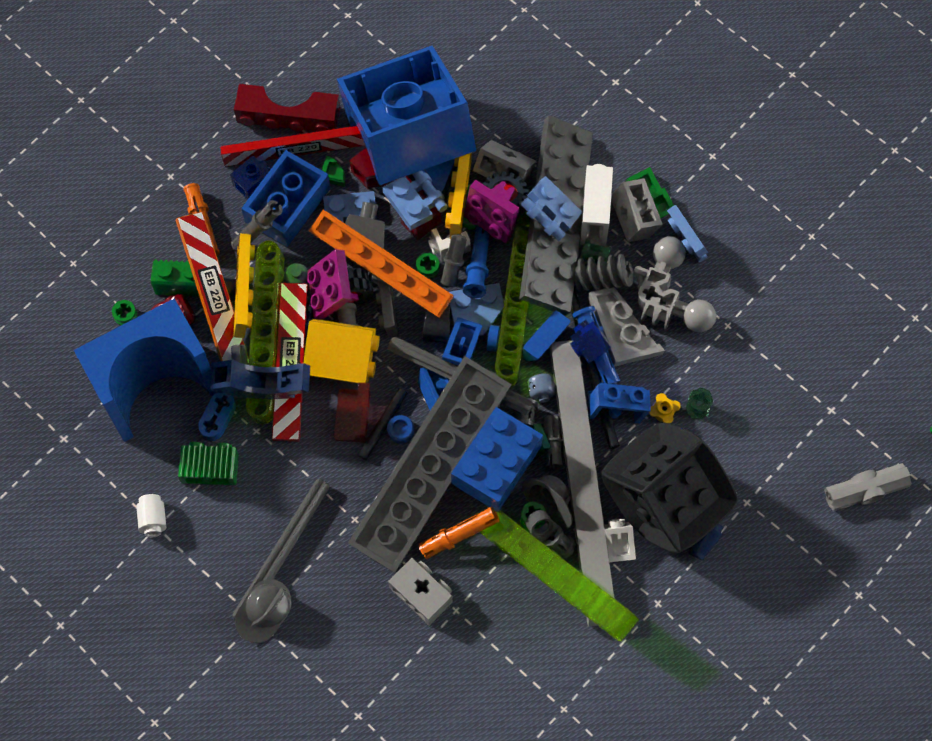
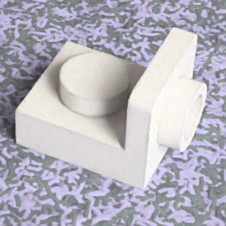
M437 228L431 230L432 239L429 240V245L433 254H438L441 262H443L444 256L448 253L451 239L449 235L442 240ZM466 231L461 233L467 239L464 254L470 252V239Z
M625 519L609 520L608 524L604 525L609 562L635 560L633 526L629 522H625Z

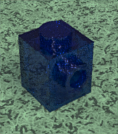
M252 156L230 174L233 187L248 200L271 168L265 161L259 162Z
M585 320L573 328L575 334L570 336L573 340L570 345L578 357L583 355L588 363L612 348V345L595 321L588 323Z

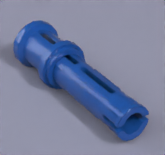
M476 226L471 263L465 269L467 282L463 285V293L470 298H482L485 296L486 286L484 284L485 279L489 275L486 261L490 234L486 230L482 234V228Z
M589 306L576 311L572 316L578 321L582 331L580 336L582 340L588 343L603 383L616 384L621 380L602 336L604 329L602 326H599L594 314L595 307Z

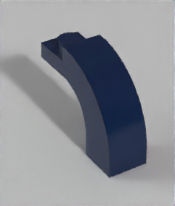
M235 360L214 362L211 365L210 390L226 395L253 399L295 398V394L309 392L310 365L300 363L282 367H258Z

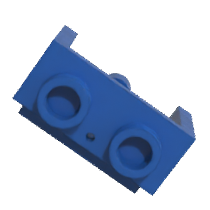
M600 383L593 391H588V418L594 419L602 408H609V416L614 419L619 417L622 410L634 411V421L640 424L651 411L650 390H645L644 387Z

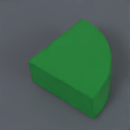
M326 156L322 171L329 175L330 184L345 187L346 178L343 168L334 158Z

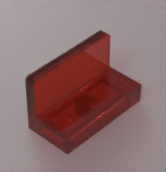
M359 382L358 390L339 389L334 439L336 441L365 443L371 400L370 383Z

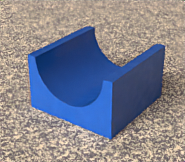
M433 45L337 79L349 127H358L368 150L379 185L476 151L468 103Z
M175 298L74 350L124 442L134 437L130 428L132 405L139 393L149 384L167 377H183L200 384L210 396L217 393L210 390L211 367L205 351Z

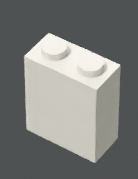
M602 164L587 165L580 245L606 247L610 221L613 167H606Z

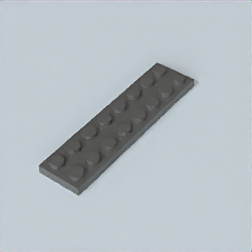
M549 115L544 119L535 186L546 176L583 213L586 168L590 161L593 133ZM582 214L571 228L565 232V236L560 241L552 234L549 236L544 231V227L535 218L530 219L520 300L553 312L557 310L564 316L571 312Z
M464 356L348 544L396 573L450 486L452 471L495 407H499L512 384Z

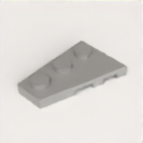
M614 287L589 293V303L595 307L594 314L598 324L604 329L602 336L614 367L663 355L665 350L660 344L655 343L649 335L650 331L645 325L639 323L632 314L633 310Z

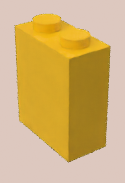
M317 319L310 320L303 363L310 365V376L366 384L369 378H374L376 362H372L373 351H378L380 336L376 335V328Z

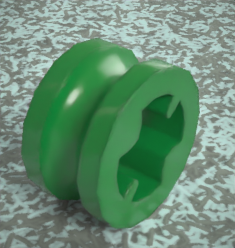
M432 253L420 255L416 260V270L428 279L438 275L440 266L436 255ZM425 262H430L431 270H426L424 267Z
M128 300L118 301L112 307L113 318L120 326L137 318L138 314L135 306ZM123 309H128L129 313H127L125 318H122Z

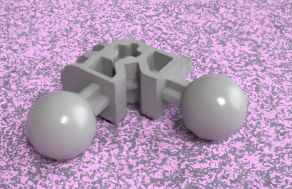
M664 237L653 248V258L656 262L655 267H650L648 270L637 266L634 269V275L637 277L639 284L637 286L639 291L638 306L643 311L641 321H644L647 316L652 317V325L655 326L659 321L665 322L664 329L666 330L672 316L675 315L683 318L687 328L693 332L703 333L708 331L715 324L717 317L712 304L706 300L699 299L689 304L679 300V291L669 289L671 274L669 272L671 269L682 264L686 256V250L683 243L676 237Z

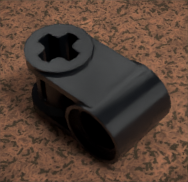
M450 303L440 318L426 310L423 324V341L448 343L451 327Z

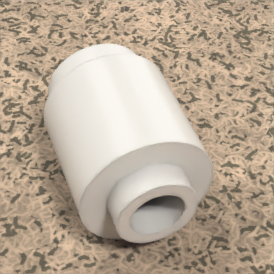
M156 494L141 496L139 503L136 505L138 530L140 533L145 534L146 537H157L166 530L164 502Z

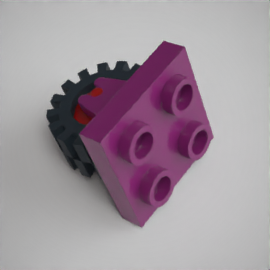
M497 172L493 173L492 178L488 176L483 184L475 180L469 187L464 217L473 225H478L489 232L493 238L507 243L513 235L516 219L525 211L521 203L529 194V189H526V182L521 183L522 178L519 176L514 179V173L511 172L509 176H506V172H501L500 176H498Z
M335 249L307 270V281L311 295L310 304L314 319L323 320L346 303H358L360 305L363 304V301L367 302L370 298H373L374 291L371 273L365 269L361 271V268H356L355 270L347 268L345 250Z

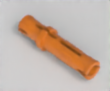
M188 184L183 188L189 205L188 213L189 215L198 213L197 202L199 212H203L216 256H218L220 251L217 247L207 214L209 211L208 205L203 201L199 184Z
M491 506L449 529L443 528L439 531V534L419 543V549L425 559H429L445 549L451 550L460 541L499 523L498 514Z

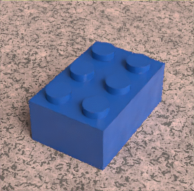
M285 150L241 208L245 223L249 224L252 221V216L258 210H262L269 201H277L278 203L273 209L275 210L281 205L282 213L273 221V225L262 233L288 247L323 200V196H326L331 189L329 175Z
M495 407L452 471L451 484L488 507L492 506L495 511L499 512L542 447L543 434Z

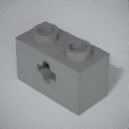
M490 140L480 148L473 171L485 177L490 176L491 178L493 173L496 172L498 176H500L501 172H506V176H509L511 172L514 173V179L519 176L522 178L521 183L526 182L528 184L536 160Z
M645 178L622 182L611 194V201L627 242L648 239L663 225Z
M411 558L388 581L389 588L430 626L452 604V595L450 594L452 590L444 581L439 580L437 582L430 575L432 571L424 562L420 561L417 563ZM427 586L428 593L425 594L422 591L418 594L417 587L425 588Z

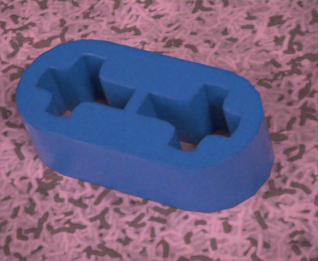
M219 392L212 396L198 424L199 431L204 439L216 441L224 434L236 409V402L233 396ZM226 399L229 407L224 406L220 413H218L220 410L218 402L223 403ZM216 418L215 425L217 430H211L208 433L205 426H211Z

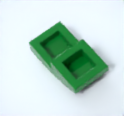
M650 167L626 179V181L645 178L660 219L669 214L667 210L673 207L674 204L665 187L661 189Z

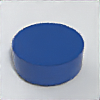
M490 325L487 341L488 352H497L499 349L500 326Z
M397 415L391 418L387 425L389 438L399 444L410 441L414 435L412 420L404 415Z

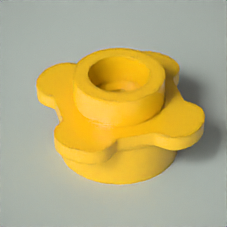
M660 393L656 396V402L654 406H651L649 414L663 423H672L675 412L680 410V403L676 400L672 401L665 394Z

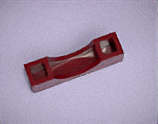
M239 84L234 113L236 121L246 126L256 124L265 125L273 129L283 127L294 131L310 130L319 132L337 129L340 100L339 94L313 92L302 104L285 107L271 101L265 92L264 86Z
M367 148L349 160L351 173L367 189L384 187L391 183L379 185ZM424 190L417 192L422 200L427 198L424 195ZM436 207L430 209L433 213V219L411 231L400 217L401 224L419 240L441 223V212Z

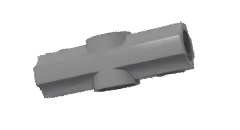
M901 463L876 472L874 470L861 472L853 476L851 480L826 487L824 491L829 507L833 511H837L858 503L866 505L876 502L886 494L910 487L912 483L907 467Z

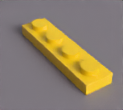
M472 152L457 157L454 161V166L458 167L457 172H452L451 187H455V190L449 193L448 207L452 208L451 213H446L445 228L450 229V239L452 235L461 234Z
M240 233L237 246L234 337L236 338L245 337L246 328H251L253 313L248 312V305L252 306L253 290L249 289V283H253L254 267H250V261H254L255 245H250L251 234Z

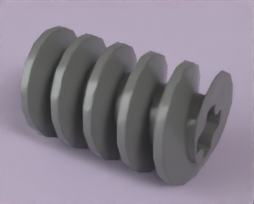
M619 254L618 262L615 261L613 255H609L608 263L605 262L603 256H599L598 264L595 263L593 257H589L588 265L585 264L583 258H580L575 269V284L579 292L584 289L591 291L593 288L601 290L603 287L611 289L613 286L621 288L623 285L630 287L633 283L632 265L629 261L625 260L623 254Z

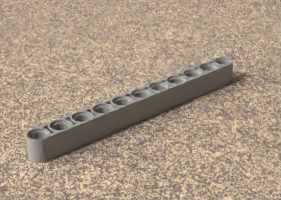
M577 340L553 342L550 346V356L556 388L561 436L564 441L563 451L568 487L571 492L570 502L588 627L616 624V606Z

